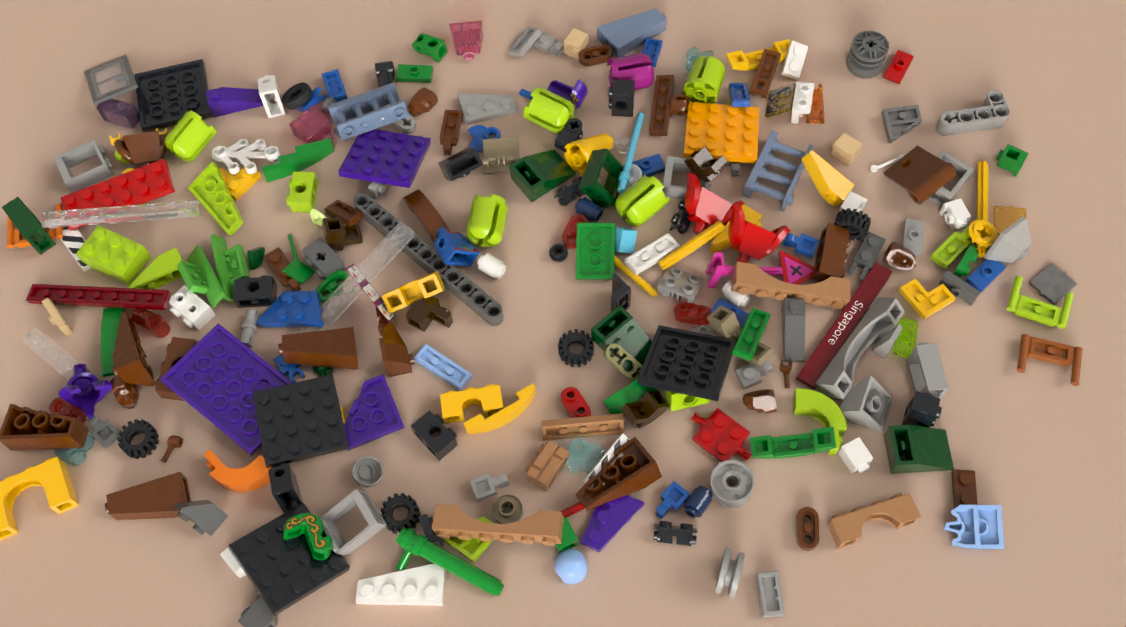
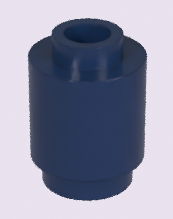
M586 197L580 198L575 204V212L590 222L596 223L603 214L600 206Z
M701 485L698 488H694L683 504L686 514L692 518L701 517L712 501V492Z

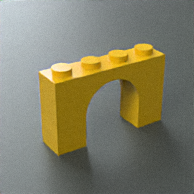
M59 457L49 458L44 463L28 467L23 472L8 476L0 482V541L18 533L13 515V504L17 496L29 487L43 486L50 508L58 514L79 505L66 463Z

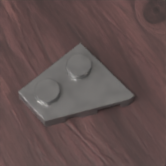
M918 105L883 109L881 112L888 143L894 142L922 122Z

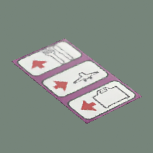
M354 264L345 268L390 323L396 315L393 312L389 314L383 299Z

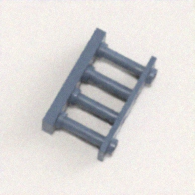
M394 83L327 106L333 123L340 122L336 124L342 141L409 117L404 100L396 102L400 99Z
M772 130L745 184L743 196L750 198L753 192L763 193L783 201L781 210L785 211L787 205L791 206L795 195L792 194L805 165L801 161L800 166L773 157L771 153L773 150H779L802 159L803 156L812 150L813 145L809 144L806 152L779 143L780 141L777 140L779 133ZM771 163L796 174L793 180L767 171L765 168L766 164L769 165ZM764 177L786 185L789 189L784 194L760 185L758 180Z

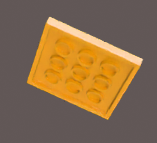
M689 102L683 158H688L695 150L705 147L713 158L723 155L730 162L756 164L758 156L759 107H732V105Z

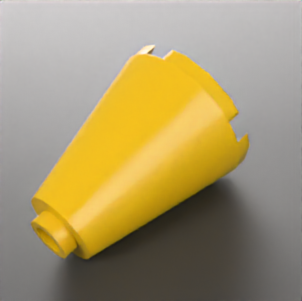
M602 133L568 143L565 146L566 153H564L567 164L574 171L579 172V176H583L592 151L601 149L611 151L614 146L613 138L607 133Z

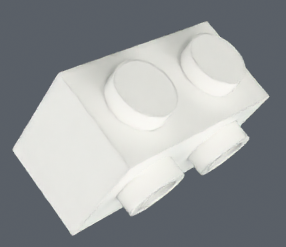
M185 285L170 298L169 304L171 308L169 310L176 317H183L182 321L189 328L194 327L199 331L216 316L211 307L196 294L189 291Z

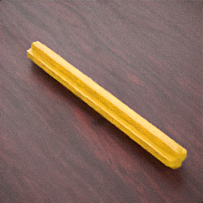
M983 160L977 163L976 220L988 221V163ZM981 230V237L984 238L985 236L983 235V230ZM984 246L978 247L976 250L979 252L978 258H985L984 256L988 252V248Z

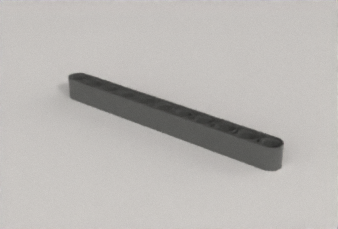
M366 193L355 195L353 203L355 208L363 213L365 221L427 273L430 274L437 271L438 268H443L438 270L445 288L488 324L498 326L503 322L502 307L497 301L456 267L445 264L438 252ZM479 301H484L482 304H477ZM494 312H495V313H498V314L495 315V316L490 315V314H492V313H494Z

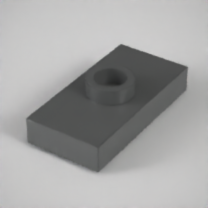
M948 270L943 274L938 283L939 285L944 284L955 297H959L971 306L981 293Z

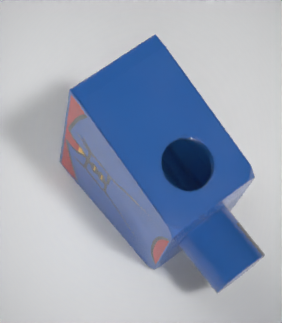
M445 227L437 231L438 238L434 243V247L443 262L448 265L471 267L480 253L479 250L459 232L448 231Z

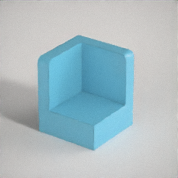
M615 227V251L633 253L637 231L626 227Z

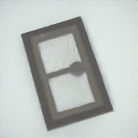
M126 55L84 71L94 105L138 88Z

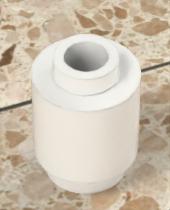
M489 253L481 255L477 262L479 265L478 269L492 278L500 279L507 268L503 261Z
M731 280L721 290L724 297L738 308L741 306L745 307L751 300L750 294H739L731 291Z

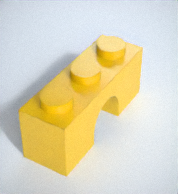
M437 270L385 292L382 298L390 314L421 298H428L442 292L445 286Z
M488 384L482 388L470 387L464 391H447L445 394H440L442 416L445 424L465 421L464 412L470 405L481 406L485 418L504 409L500 385Z

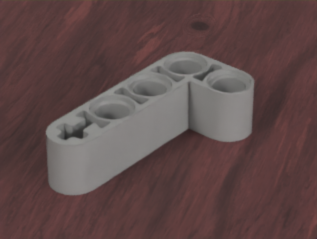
M991 90L987 94L982 107L943 113L936 126V131L940 135L948 136L1002 127L1010 113L1004 95L998 90Z

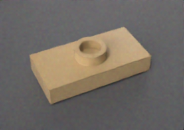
M48 298L41 301L50 314L47 316L54 326L57 325L66 336L72 334L73 330L55 304Z

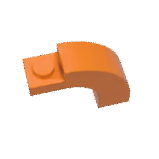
M210 449L203 454L208 459L205 462L206 465L212 470L209 475L227 490L250 492L270 483L268 470L271 468H266L262 455L243 468L233 469L225 466Z

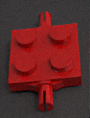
M719 408L706 419L696 412L691 417V420L700 425L699 431L694 435L692 441L717 460L724 462L730 460L736 454L746 461L751 457L752 454L742 447L744 441L750 435V431Z

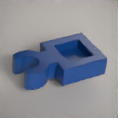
M278 355L272 359L284 377L289 374V379L292 383H296L294 379L296 375H301L303 379L305 378L303 371L298 368L301 366L300 364L285 363L283 355Z

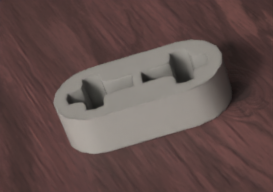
M409 113V117L393 122L405 134H411L416 130L415 120Z

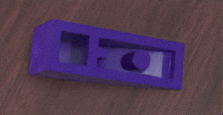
M221 87L206 91L208 106L214 117L264 106L259 95V89Z

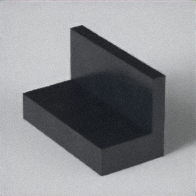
M614 273L612 275L611 312L619 305L627 310L631 303V288Z

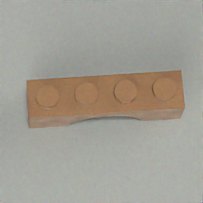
M902 493L891 496L890 500L884 502L882 499L871 503L869 507L863 508V506L852 509L851 513L844 515L841 512L833 515L827 526L837 549L857 543L862 537L863 524L869 520H884L896 529L916 523L921 515L911 494L902 495Z

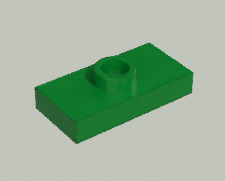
M398 64L396 80L397 82L431 83L433 66Z

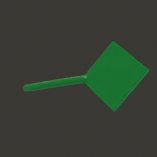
M288 234L294 260L282 272L303 284L315 271L298 260L292 235Z

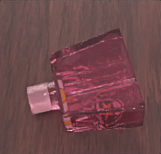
M482 21L449 24L456 54L459 56L464 55L465 60H472L474 54L481 52L483 40Z
M315 104L289 124L293 135L307 144L328 138L333 142L331 124Z

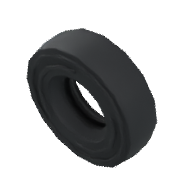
M298 83L284 93L282 102L287 109H296L304 105L311 98L313 92L307 83Z

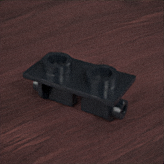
M579 176L572 181L573 184L569 187L564 185L556 190L558 193L554 196V199L559 197L558 202L561 206H567L577 199L574 195L575 192L579 198L585 195L579 188L582 177Z
M684 198L678 204L677 208H679V211L672 217L670 221L672 225L669 229L671 231L676 228L680 234L687 232L692 222L687 218L689 213L686 211Z
M659 521V524H654V528H657L658 532L654 531L653 540H657L658 543L672 544L673 536H677L676 544L696 545L697 536H693V533H697V528H693L692 524L680 523V526H672V522Z

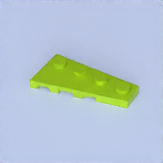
M211 162L191 183L188 189L226 233L232 236L242 226L244 221L217 164Z

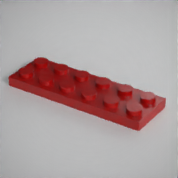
M161 159L61 197L67 228L71 231L171 194L175 192L168 163L165 159Z

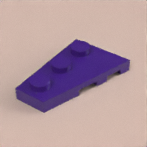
M626 495L597 506L581 538L580 544L600 552L617 535V532L632 519L635 513L645 505V502Z

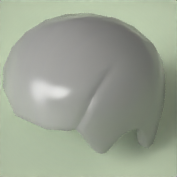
M361 457L353 464L352 477L359 486L373 487L383 477V465L375 457Z

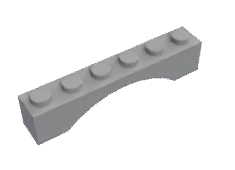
M878 297L816 382V385L824 395L830 398L844 399L854 385L855 368L862 354L879 336L894 327L905 313V310L896 298Z

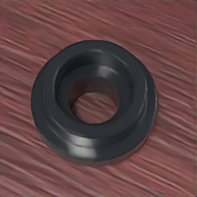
M555 244L550 248L549 256L555 262H562L567 258L568 250L562 244Z

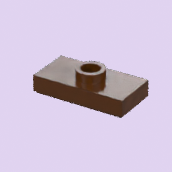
M336 200L324 209L325 214L332 218L342 217L343 224L349 227L364 218L362 212L340 200Z

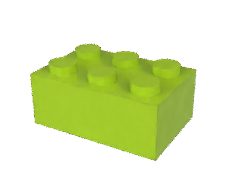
M100 225L96 227L76 253L82 263L128 286L133 283L151 259V255L143 245Z

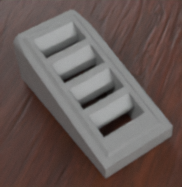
M898 324L881 335L873 346L872 352L882 358H886L895 344L902 326Z

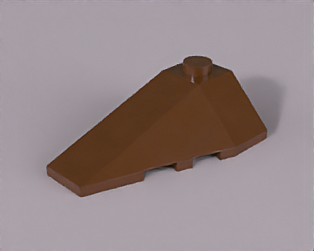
M376 307L382 359L389 377L412 373L411 365H415L413 353L409 354L392 321L389 323Z
M124 311L121 313L112 359L114 366H112V370L115 376H120L124 383L153 387L155 386V378L150 365L148 366L145 360L147 356L140 344L141 340L137 329L127 312Z
M634 437L615 450L612 459L601 466L602 470L586 482L576 493V497L584 508L589 510L644 489L660 479L662 475L656 461L637 438Z

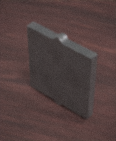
M1053 263L1029 283L1039 292L1040 296H1044L1053 305L1077 285L1076 282L1066 275V272L1061 271Z

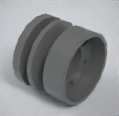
M875 31L858 33L853 38L846 61L850 73L863 79L873 78L881 73L889 50V42L886 37Z

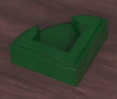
M257 247L247 251L250 269H257L264 259V247Z

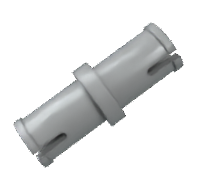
M254 309L246 311L245 322L241 326L242 335L240 341L248 348L252 347L253 336L257 332L256 322L259 312Z

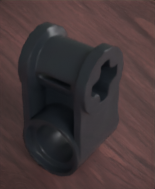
M572 118L567 122L555 140V148L566 152L565 146L568 143L582 139L581 120Z

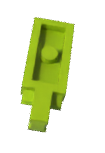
M968 227L962 233L955 231L931 255L930 259L946 270L970 246L972 241L970 240L971 237H968Z

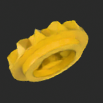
M975 220L967 229L969 231L968 237H971L972 243L976 242L978 247L984 246L988 248L998 238L996 228L985 220ZM981 230H983V235L985 236L984 238L981 237Z

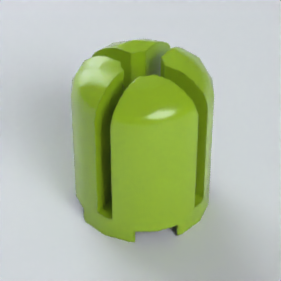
M706 55L695 59L683 87V94L688 95V98L693 102L713 103L717 101L726 73L722 61L713 56H709L707 59Z
M536 87L530 95L533 98L529 107L525 105L524 118L555 134L561 133L567 122L574 117L575 112L574 105L570 100L540 87Z
M191 110L184 114L165 137L164 141L167 149L185 162L195 161L217 134L216 129L212 125L208 127L207 123L201 119L202 117Z
M645 174L617 197L615 204L618 214L622 219L627 217L625 222L634 227L641 226L669 202V197L666 198L662 191L664 186L654 176L649 178Z
M480 194L474 196L466 227V235L470 242L473 244L478 243V246L487 248L497 246L502 241L509 210L504 198L495 194H491V197H480Z

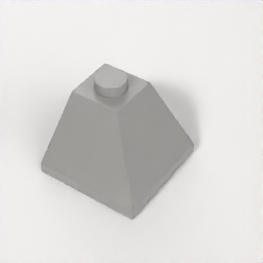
M1023 216L1001 232L984 257L987 260L1012 264L1018 259L1023 260L1029 254L1028 248L1032 244L1027 219Z
M867 376L850 389L843 399L840 409L850 422L882 432L893 397L872 376Z

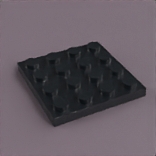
M203 59L134 74L138 85L136 93L140 125L143 132L176 125L184 114L190 110L201 116V119L213 117L207 102L206 91L209 88Z
M659 325L639 374L638 385L718 401L733 356L732 352L736 345V340Z
M333 374L252 392L266 468L349 449Z
M304 503L228 545L230 552L274 616L350 569L343 556L336 554L333 550H331L330 556L325 560L314 559L305 533L287 540L283 539L284 524L290 517L300 513H311Z

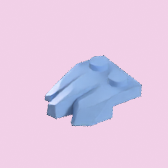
M959 505L951 510L952 515L957 517V521L947 522L944 530L958 534V537L953 539L952 545L967 549H1005L1002 505Z

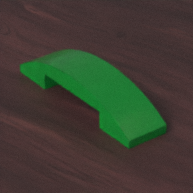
M638 379L603 400V403L610 414L623 413L621 408L626 403L638 402L647 392L657 391L658 389L638 385Z
M833 427L812 429L811 433L771 437V435L750 437L752 458L757 459L799 457L836 448Z

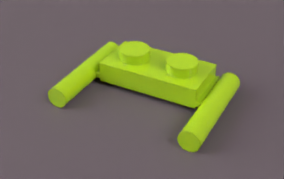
M1015 276L1006 310L1009 312L1014 311L1015 315L1051 327L1056 325L1060 329H1065L1074 294L1071 292L1065 294L1061 309L1060 307L1019 295L1023 277Z

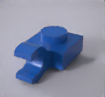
M315 87L311 98L304 105L297 108L298 111L308 114L316 108L320 101L327 98L326 94L322 93L319 96L322 88Z
M788 233L783 245L786 247H796L794 252L812 259L819 240L803 233L800 237Z
M673 481L660 495V499L663 502L656 508L657 512L655 515L663 519L670 508L677 511L688 499L690 493Z

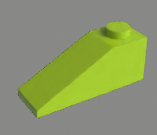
M178 249L167 250L165 253L158 255L134 280L129 288L158 289L182 278L177 266L184 259Z

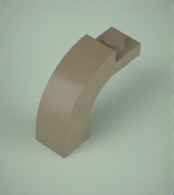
M720 305L707 317L709 324L716 336L734 339L737 342L742 327L737 320L735 312ZM759 342L752 361L736 357L746 364L753 362L761 366L773 354L771 347Z

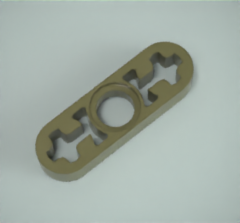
M619 344L606 345L603 350L604 358L631 382L638 379L639 376L637 374H634L633 377L631 375L635 372L640 374L643 365ZM616 348L615 353L619 357H622L623 355L624 357L621 359H618L616 356L610 357L611 352L609 350ZM625 360L632 362L633 367L630 371H626L623 368Z

